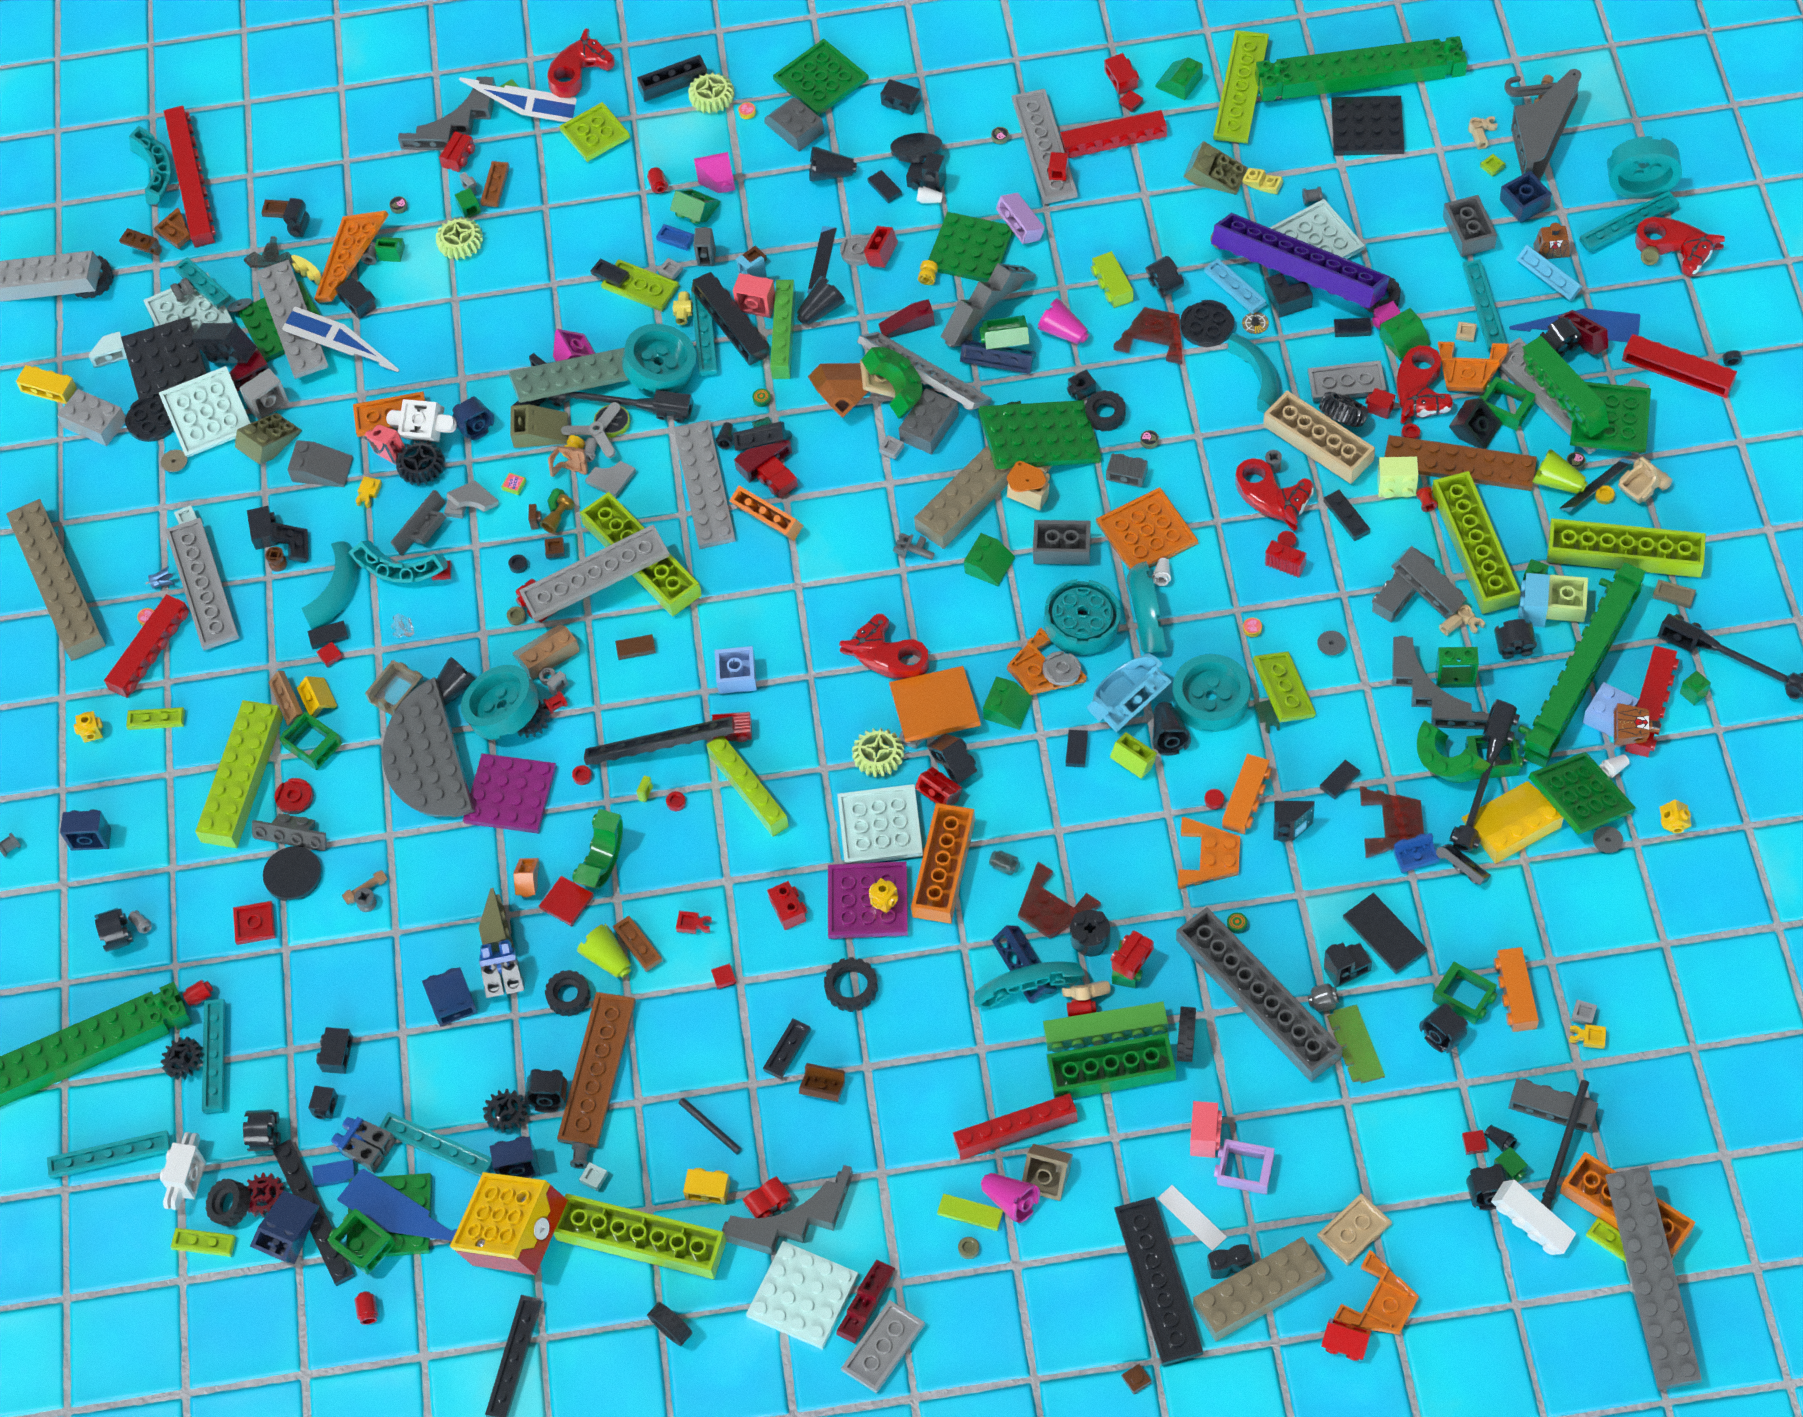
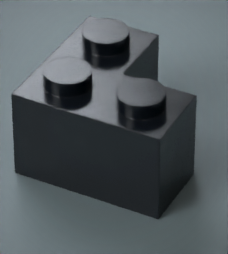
M928 152L924 162L911 163L906 175L907 187L918 189L925 186L941 192L947 178L945 156Z
M1281 273L1266 278L1265 292L1278 318L1312 307L1313 294L1306 282L1303 281L1289 286L1284 275Z
M944 734L927 745L935 762L944 766L953 782L960 783L977 772L976 762L967 753V745L963 739Z
M1342 942L1338 945L1333 944L1325 950L1324 970L1335 987L1371 971L1372 961L1361 943L1351 944L1346 947Z

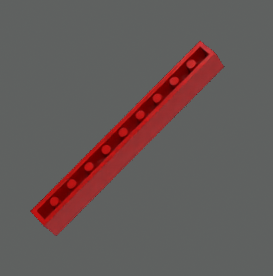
M183 105L163 110L191 240L195 248L215 243L214 235H216L214 225H211V222L214 221L211 212H208L211 209L209 201L205 199L208 194L206 187L202 185L205 184L203 174H200L202 167L200 161H197L200 158L198 150L194 148L197 146L195 137L191 135L194 134L192 124H189L191 121L190 113L185 111Z

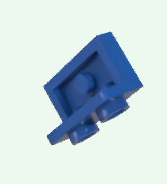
M1432 833L1420 834L1409 840L1402 839L1394 844L1393 854L1401 873L1435 864L1440 860L1433 844Z

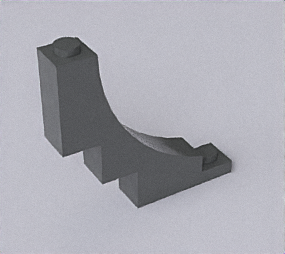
M494 77L476 78L479 84L496 86ZM473 88L466 100L450 114L434 122L417 126L416 133H399L398 141L401 150H444L454 132L471 135L474 119L491 120L494 99Z
M998 263L988 282L979 281L970 299L958 302L940 337L950 347H962V344L966 341L977 323L997 302L1013 291L1020 289L1026 280L1034 281L1036 274L1024 266Z
M1393 637L1392 686L1411 687V707H1430L1431 724L1437 728L1484 730L1489 713H1472L1471 703L1457 699L1435 685L1425 674L1418 662L1414 650L1413 637Z
M843 1165L842 1171L837 1173L835 1183L826 1181L810 1199L783 1214L766 1218H741L730 1215L728 1222L725 1221L722 1228L726 1241L773 1255L779 1237L803 1243L810 1224L834 1231L853 1177L852 1167Z

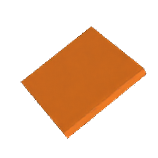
M1160 487L1096 518L1097 525L1129 571L1136 564L1145 561L1149 568L1157 565L1160 558L1169 559L1198 544V539Z
M963 666L889 682L905 742L981 726Z

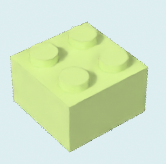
M1379 457L1377 475L1378 497L1416 496L1418 483L1417 457Z
M1550 575L1546 619L1584 622L1587 609L1588 578Z

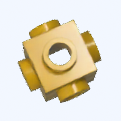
M94 711L84 712L81 715L75 716L76 724H74V729L77 735L80 734L84 743L103 738L101 730L103 723Z
M1675 799L1660 806L1661 824L1664 829L1676 834L1691 827V814L1688 805Z
M881 878L877 883H873L869 889L870 903L875 908L887 913L898 900L895 884Z

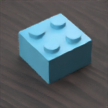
M1526 573V579L1521 581L1518 618L1525 619L1526 623L1531 621L1533 627L1544 628L1550 575Z

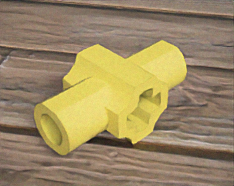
M681 291L678 294V301H673V314L676 316V323L678 325L687 324L688 316L693 314L692 300H690V294L686 291Z

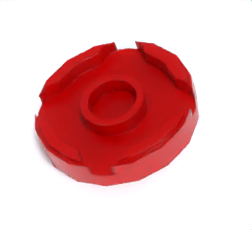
M291 778L278 786L274 798L277 807L282 812L298 814L309 808L313 802L314 794L307 781L301 778Z

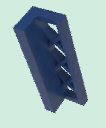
M966 340L962 344L960 362L1030 374L1036 352L1011 347L986 349L985 343Z
M1006 925L991 940L1010 971L1041 963L1019 926ZM1004 936L1007 939L1006 948H1003V946L1000 943V940ZM1011 951L1017 955L1016 964L1011 961ZM1048 982L1044 985H1038V991L1033 995L1030 990L1023 993L1029 1003H1034L1044 993L1052 994L1057 988Z

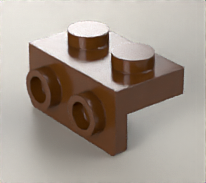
M129 228L126 229L119 239L121 244L159 256L162 252L157 238Z
M807 1063L805 1075L799 1087V1094L839 1102L845 1087V1071Z

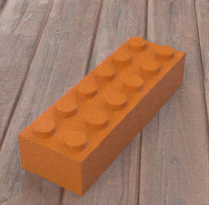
M936 803L911 904L913 918L952 923L975 825L974 809Z
M1584 1152L1562 1183L1560 1194L1618 1230L1606 1181V1175L1616 1173V1171L1587 1152ZM1656 1197L1671 1259L1673 1260L1692 1233L1696 1222Z

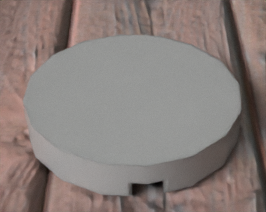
M862 234L846 238L840 246L842 259L847 264L853 266L867 264L868 261L864 254V249L870 238Z
M1058 651L1051 653L1045 658L1042 672L1049 682L1055 685L1066 686L1077 681L1080 676L1081 665L1074 655Z

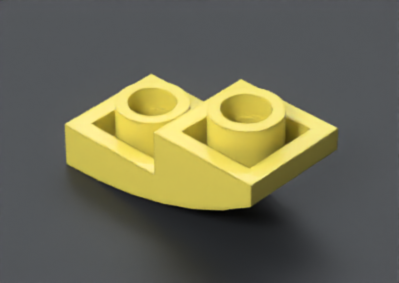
M1248 168L1242 182L1254 189L1278 194L1283 184V178L1266 175L1265 170Z
M292 255L293 263L291 266L296 273L299 272L303 278L307 276L310 281L314 280L318 286L321 280L319 270L306 259Z

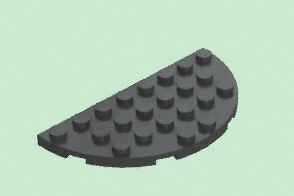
M434 677L413 690L401 702L391 717L383 741V767L392 790L412 809L433 817H458L475 812L438 680Z

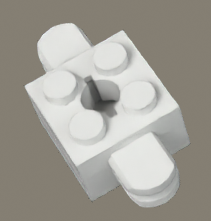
M403 399L401 411L391 410L386 417L387 423L393 428H398L399 436L406 440H429V442L439 443L441 432L451 433L457 427L456 419L451 415H444L445 407L437 402Z
M185 1132L181 1144L172 1143L171 1149L167 1151V1162L165 1168L160 1173V1180L167 1189L163 1200L165 1209L179 1210L182 1198L195 1200L206 1164L205 1159L198 1150L200 1135L198 1133Z

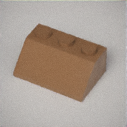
M559 624L512 654L530 679L534 680L539 677L540 671L543 668H554L580 651L577 640L567 627Z

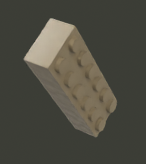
M986 446L914 517L915 530L944 549L1008 485L1007 475L1012 468L995 469L989 447Z
M1301 1237L1193 1297V1307L1216 1342L1323 1282L1326 1271L1304 1237Z

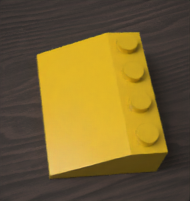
M1526 781L1481 806L1474 823V828L1478 831L1477 837L1481 838V846L1496 864L1561 828L1563 817L1536 787ZM1469 813L1461 818L1462 821L1465 823V825H1466V822H1467Z

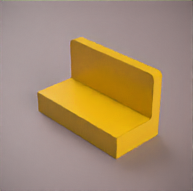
M306 676L297 687L306 710L311 716L317 717L323 708L335 709L337 707L325 678Z

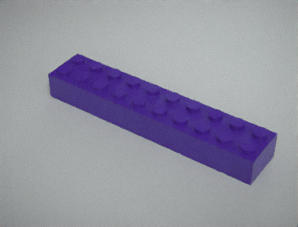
M1230 213L1214 226L1211 244L1216 245L1219 249L1228 250L1234 255L1247 258L1251 262L1260 263L1264 267L1277 270L1283 275L1292 276L1296 280L1309 283L1315 288H1321L1330 294L1341 296L1347 301L1358 303L1361 307L1370 308L1385 296L1390 277L1388 275L1234 213Z

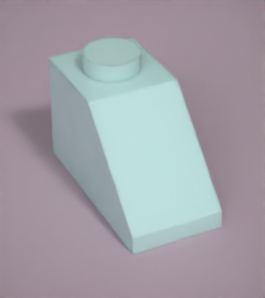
M120 332L103 336L90 352L89 358L94 368L127 359Z

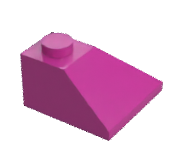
M728 152L694 159L700 185L717 193L735 190Z
M562 329L555 331L553 350L555 361L595 354L583 333Z

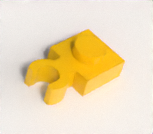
M363 477L358 488L357 506H360L361 502L365 501L366 508L370 507V498L376 499L382 486L381 480Z
M1585 1024L1583 1030L1576 1025L1570 1026L1569 1032H1575L1577 1036H1570L1569 1042L1577 1043L1583 1041V1047L1604 1049L1606 1027Z

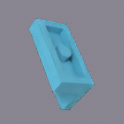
M743 255L736 258L739 273L767 278L765 262L762 256L751 263Z

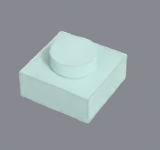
M191 505L174 512L179 525L197 519Z
M589 1162L579 1181L598 1191L608 1172Z

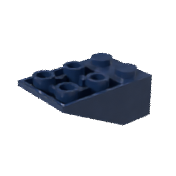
M460 967L448 969L445 973L432 975L422 980L440 1027L478 1013Z
M283 1190L258 1226L250 1247L281 1261L295 1264L319 1205Z

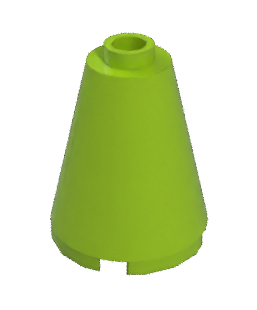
M1552 449L1548 450L1546 458L1542 461L1532 481L1535 484L1578 494L1579 491L1583 492L1588 483L1585 481L1586 477Z
M601 924L586 936V943L583 944L581 942L579 944L577 952L616 978L620 976L624 978L631 971L630 961L607 924H604V926Z

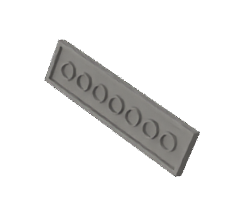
M1041 89L1012 95V103L1043 204L1076 198L1077 190L1069 166L1066 181L1049 180L1048 166L1051 152H1065L1046 90Z
M289 260L255 271L294 378L297 379L328 368L326 358L319 343L288 333L282 329L294 307L308 311Z
M879 332L860 335L857 342L868 351L873 347H885L908 358L920 375L922 383L933 386L937 392L945 393L949 399L962 403L963 407L968 410H973L980 406H988L992 401L991 397Z
M1519 337L1509 344V352L1499 368L1518 387L1536 394L1535 403L1571 436L1572 421L1568 417L1567 412L1561 410L1556 400L1548 396L1546 389L1537 384L1533 375L1529 376L1526 372L1522 347L1527 344ZM1582 447L1588 454L1598 449Z
M709 420L674 427L699 549L736 542Z
M201 518L165 529L203 651L239 639Z
M653 524L519 591L534 621L537 622L669 557L670 554Z

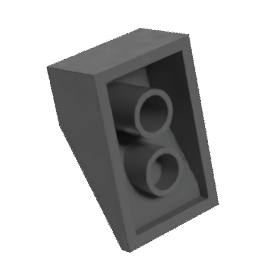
M297 440L287 470L292 482L345 487L353 456L316 442Z

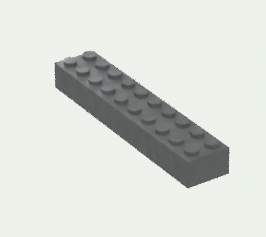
M1208 907L1176 930V941L1310 1082L1342 1058V1046Z
M1645 1166L1607 1174L1606 1181L1657 1389L1661 1391L1701 1383L1702 1379L1649 1167Z

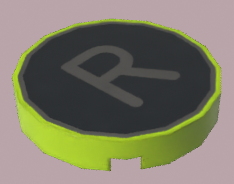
M609 405L598 410L595 414L594 422H597ZM620 406L619 412L606 427L605 433L607 437H617L620 433L622 435L629 428V413L624 407Z

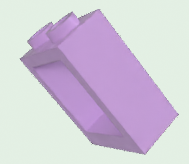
M1225 1139L1224 1146H1220L1218 1158H1221L1220 1165H1216L1214 1177H1217V1185L1267 1195L1275 1148ZM1229 1153L1264 1159L1260 1182L1225 1176Z

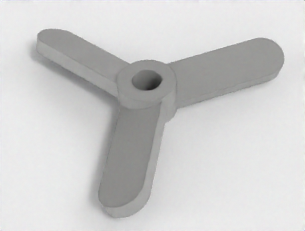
M613 402L597 422H593L588 426H563L561 433L563 435H591L597 440L605 456L612 458L616 451L607 437L605 429L619 412L620 405Z

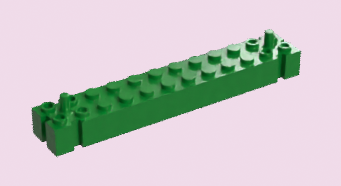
M1460 36L1448 37L1442 42L1440 39L1282 58L1277 59L1275 63H1271L1270 60L1256 62L1255 79L1257 86H1259L1261 101L1265 102L1273 101L1277 96H1281L1282 99L1445 79V75L1450 74L1451 77L1465 76L1468 61L1465 51L1462 52L1463 45Z
M1624 562L1621 569L1617 568L1613 577L1615 579L1614 582L1604 578L1600 579L1599 585L1607 588L1605 592L1607 594L1605 598L1601 597L1597 606L1599 608L1598 611L1592 613L1589 627L1585 626L1581 635L1583 637L1582 640H1578L1574 647V655L1568 657L1565 664L1567 667L1565 671L1561 670L1557 679L1559 681L1557 686H1552L1549 700H1545L1541 707V715H1537L1534 719L1533 729L1520 725L1518 728V732L1526 735L1524 739L1526 742L1522 749L1525 751V760L1543 768L1547 766L1552 753L1557 748L1627 619L1633 604L1639 597L1646 571Z
M175 982L160 987L161 992L153 994L150 991L0 1056V1107L170 1034L169 1029L173 1027L179 1030L193 1024L184 1006L185 1003L181 992Z

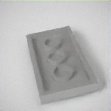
M1381 361L1308 368L1313 402H1319L1326 392H1335L1346 395L1349 398L1366 397L1369 393L1372 394L1374 388L1386 391Z
M889 1300L841 1367L842 1372L877 1394L920 1333L925 1322Z

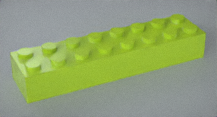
M1467 471L1433 480L1432 495L1438 503L1437 507L1481 613L1485 614L1518 605L1521 592L1470 472Z
M607 492L580 512L583 525L605 548L645 529L610 492ZM671 554L669 557L632 574L672 617L702 596L699 583Z
M1551 518L1546 562L1609 569H1621L1625 562L1649 573L1701 578L1704 567L1706 533Z
M242 700L195 830L201 843L231 848L238 847L283 720V715L278 705Z
M565 1194L568 1202L554 1232L557 1241L715 1279L727 1242L724 1232Z

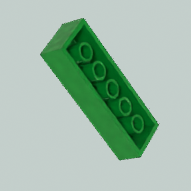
M1542 336L1522 347L1524 352L1523 359L1526 363L1525 370L1528 375L1535 377L1537 384L1546 389L1548 396L1556 400L1559 408L1567 412L1570 420L1578 424L1582 433L1586 432L1591 438L1609 427L1606 404Z
M1168 1033L1046 1054L1054 1099L1070 1094L1072 1098L1176 1080V1068Z

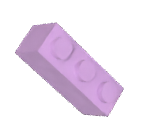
M1019 193L1000 196L996 210L1021 243L1026 244L1040 241L1045 227Z

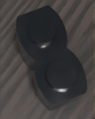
M296 198L289 199L283 214V220L287 224V231L293 237H303L310 221V216L306 211V204L302 199Z
M1246 1244L1235 1245L1229 1250H1215L1207 1255V1266L1213 1279H1222L1231 1273L1236 1274L1251 1266L1253 1261L1249 1245Z

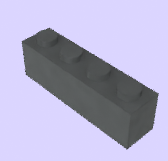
M1413 546L1406 549L1391 566L1444 618L1453 615L1467 599L1459 588H1456L1445 575L1435 568L1433 563L1427 561L1421 552Z
M1421 552L1422 556L1427 561L1435 565L1434 559L1430 558L1429 556ZM1395 571L1393 578L1385 582L1381 593H1377L1373 597L1372 612L1392 623L1417 591Z
M1516 1079L1508 1109L1567 1126L1576 1096L1567 1091L1553 1090L1552 1087L1547 1085L1533 1084L1532 1081L1527 1079ZM1587 1097L1584 1098L1575 1129L1590 1133L1598 1107L1597 1102Z

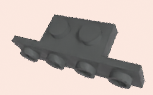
M436 490L430 493L392 539L391 544L400 555H403L413 542L420 544L428 542L433 533L446 519L443 513L438 512L445 504V501Z
M278 814L272 823L252 821V837L255 839L321 851L326 849V833L313 831L315 820L306 817L290 816L289 814Z

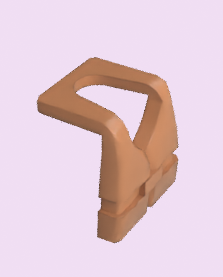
M557 447L548 458L551 477H554L561 468L574 472L577 471L584 475L588 473L584 449ZM559 452L568 458V461L559 462L553 467V462Z

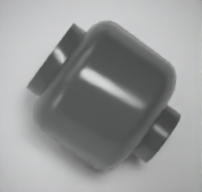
M1329 983L1312 987L1311 995H1308L1310 1007H1314L1317 1012L1335 1009L1336 1003H1339L1336 987H1332Z

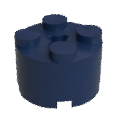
M475 396L463 401L461 404L455 405L452 409V417L457 421L456 428L467 439L477 440L482 438L489 432L487 430L489 426L494 424L493 413Z

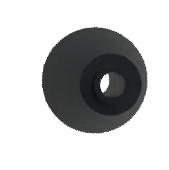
M812 147L809 181L849 177L856 173L857 163L854 162L853 158L819 147Z
M823 276L818 278L797 311V319L803 325L812 324L846 302L840 291L834 285L827 284L829 280Z
M452 657L447 660L437 677L444 705L446 706L465 693L469 685L475 680Z
M1161 702L1154 708L1153 748L1158 750V753L1161 755L1179 754V750L1183 748L1186 750L1189 747L1191 735L1173 705L1169 702Z

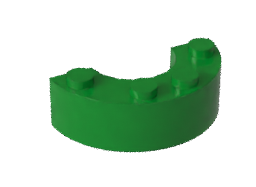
M873 347L861 361L870 375L882 376L892 384L895 390V398L889 405L897 418L900 419L920 399L922 394L921 377L908 358L885 347Z
M1423 721L1417 736V752L1422 764L1430 772L1446 781L1463 783L1479 777L1491 765L1489 762L1467 748L1455 757H1447L1445 746L1449 735L1429 722Z
M599 809L592 819L594 836L590 842L591 850L589 855L585 857L582 864L579 863L572 876L574 883L596 889L603 887L609 879L619 855L623 835L622 816Z

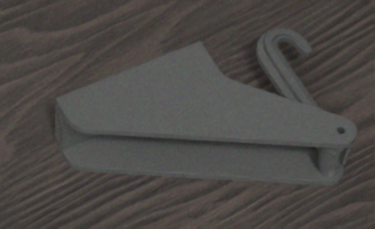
M1569 70L1557 83L1512 87L1511 84L1520 82L1521 77L1514 76L1506 80L1504 90L1509 96L1544 95L1536 103L1514 106L1511 132L1522 175L1531 171L1539 180L1542 178L1577 102L1578 86L1582 76L1579 70Z

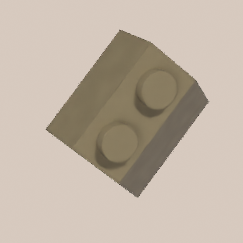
M1033 1144L1027 1152L1022 1181L1035 1184L1040 1189V1196L1060 1201L1069 1176L1073 1154Z

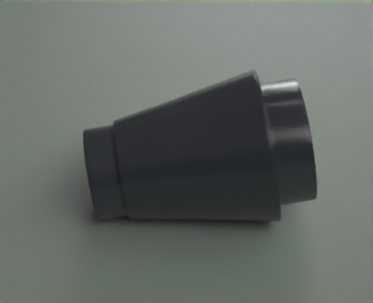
M729 422L723 423L716 438L717 445L721 449H729L734 444L733 425Z
M1490 1125L1485 1131V1136L1502 1152L1509 1147L1513 1149L1517 1143L1514 1134Z

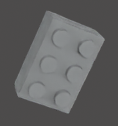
M79 389L76 390L57 415L63 428L105 446L110 443L123 426L126 418L121 407Z

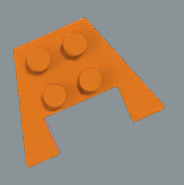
M1438 342L1447 391L1484 392L1509 352V344L1492 343L1490 358L1483 359L1453 358L1455 343Z
M1042 628L1027 642L1023 650H1020L1007 665L1008 672L1029 695L1085 683L1087 676L1081 670L1077 681L1066 686L1055 685L1045 678L1042 672L1045 657L1039 650L1051 644V640Z
M1182 817L1181 836L1201 837L1200 870L1179 869L1178 889H1183L1185 886L1192 884L1199 885L1204 881L1212 879L1216 881L1237 876L1239 873L1240 836Z
M1369 1250L1361 1265V1269L1380 1278L1362 1313L1341 1304L1333 1319L1368 1330L1400 1335L1419 1296L1400 1277H1397L1389 1270V1267L1382 1263L1373 1251Z

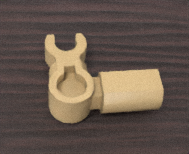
M1491 116L1485 120L1484 118L1480 119L1477 117L1470 119L1468 131L1472 134L1477 149L1488 147L1489 143L1484 131L1497 130L1498 124H1491L1494 123L1495 117Z
M1464 604L1458 608L1456 614L1451 615L1441 623L1439 629L1444 635L1448 636L1462 623L1470 626V631L1476 634L1478 628L1475 625L1483 628L1485 622L1480 618H1476L1470 606Z
M1098 981L1087 985L1070 986V988H1062V993L1064 997L1072 996L1076 1000H1088L1091 997L1109 994L1110 984L1108 981Z

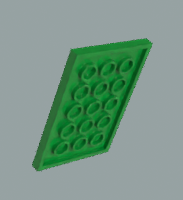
M1084 400L979 407L978 412L995 469L1013 468L1018 461L1025 462L1034 467L1100 463L1102 459L1091 423L1086 417Z

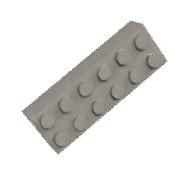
M93 251L0 261V302L96 291L102 263Z

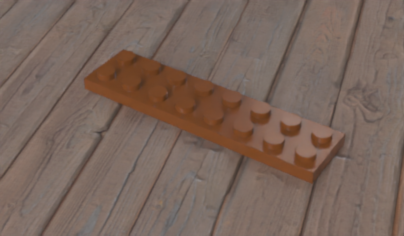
M1393 435L1388 436L1384 456L1417 457L1419 475L1443 478L1469 471L1474 483L1532 491V481L1537 461L1536 456Z
M596 992L557 1136L558 1142L569 1144L585 1143L590 1147L598 1148L636 1004L635 998Z

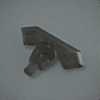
M275 236L270 237V242L266 244L262 256L257 252H252L244 258V262L250 268H266L289 260L290 265L293 263L292 255L289 252L279 255L277 237Z

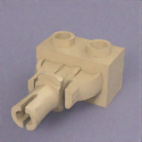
M1052 466L1037 467L1043 471L1046 478V483L1042 488L1015 492L1008 484L1007 497L1040 511L1048 499L1050 486L1048 483L1050 480L1048 471Z

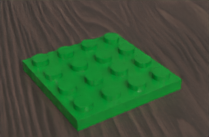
M822 39L773 75V80L816 115L820 116L868 81L869 76L828 41Z
M947 212L928 260L937 263V272L988 282L997 264H1002L1014 232L1008 224Z
M297 282L307 310L320 315L302 282ZM265 297L251 303L245 309L237 311L266 362L285 354Z
M1585 382L1606 404L1609 427L1590 438L1586 432H1581L1578 424L1574 421L1571 425L1570 446L1645 453L1651 388Z
M1587 752L1533 771L1528 777L1578 835L1632 814L1636 809Z
M431 1173L377 1177L430 1212L428 1216L431 1218ZM358 1221L347 1234L346 1248L357 1257L362 1258L380 1236L361 1221ZM387 1232L392 1236L396 1244L385 1256L430 1254V1238Z

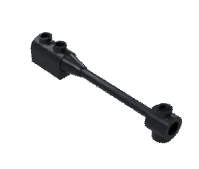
M656 390L654 398L639 399L577 391L548 397L549 401H552L551 404L558 407L562 406L563 402L568 403L571 398L605 403L616 402L621 405L636 406L651 412L659 420H666L667 416L674 417V421L680 423L684 422V418H690L694 404L690 394Z
M1668 614L1663 620L1657 635L1658 637L1693 653L1696 647L1718 651L1783 682L1788 697L1792 699L1803 698V673L1797 674L1793 672L1787 676L1721 645L1720 642L1706 633L1699 623L1694 622L1691 624L1686 622L1680 614Z
M1499 699L1492 704L1481 740L1488 742L1486 761L1491 765L1481 775L1466 825L1455 826L1449 841L1453 842L1454 847L1465 852H1471L1473 848L1477 849L1480 844L1481 838L1477 837L1478 831L1474 828V823L1494 761H1496L1506 743H1511L1514 737V732L1510 731L1512 725L1516 726L1520 715L1516 714L1517 708L1514 705Z

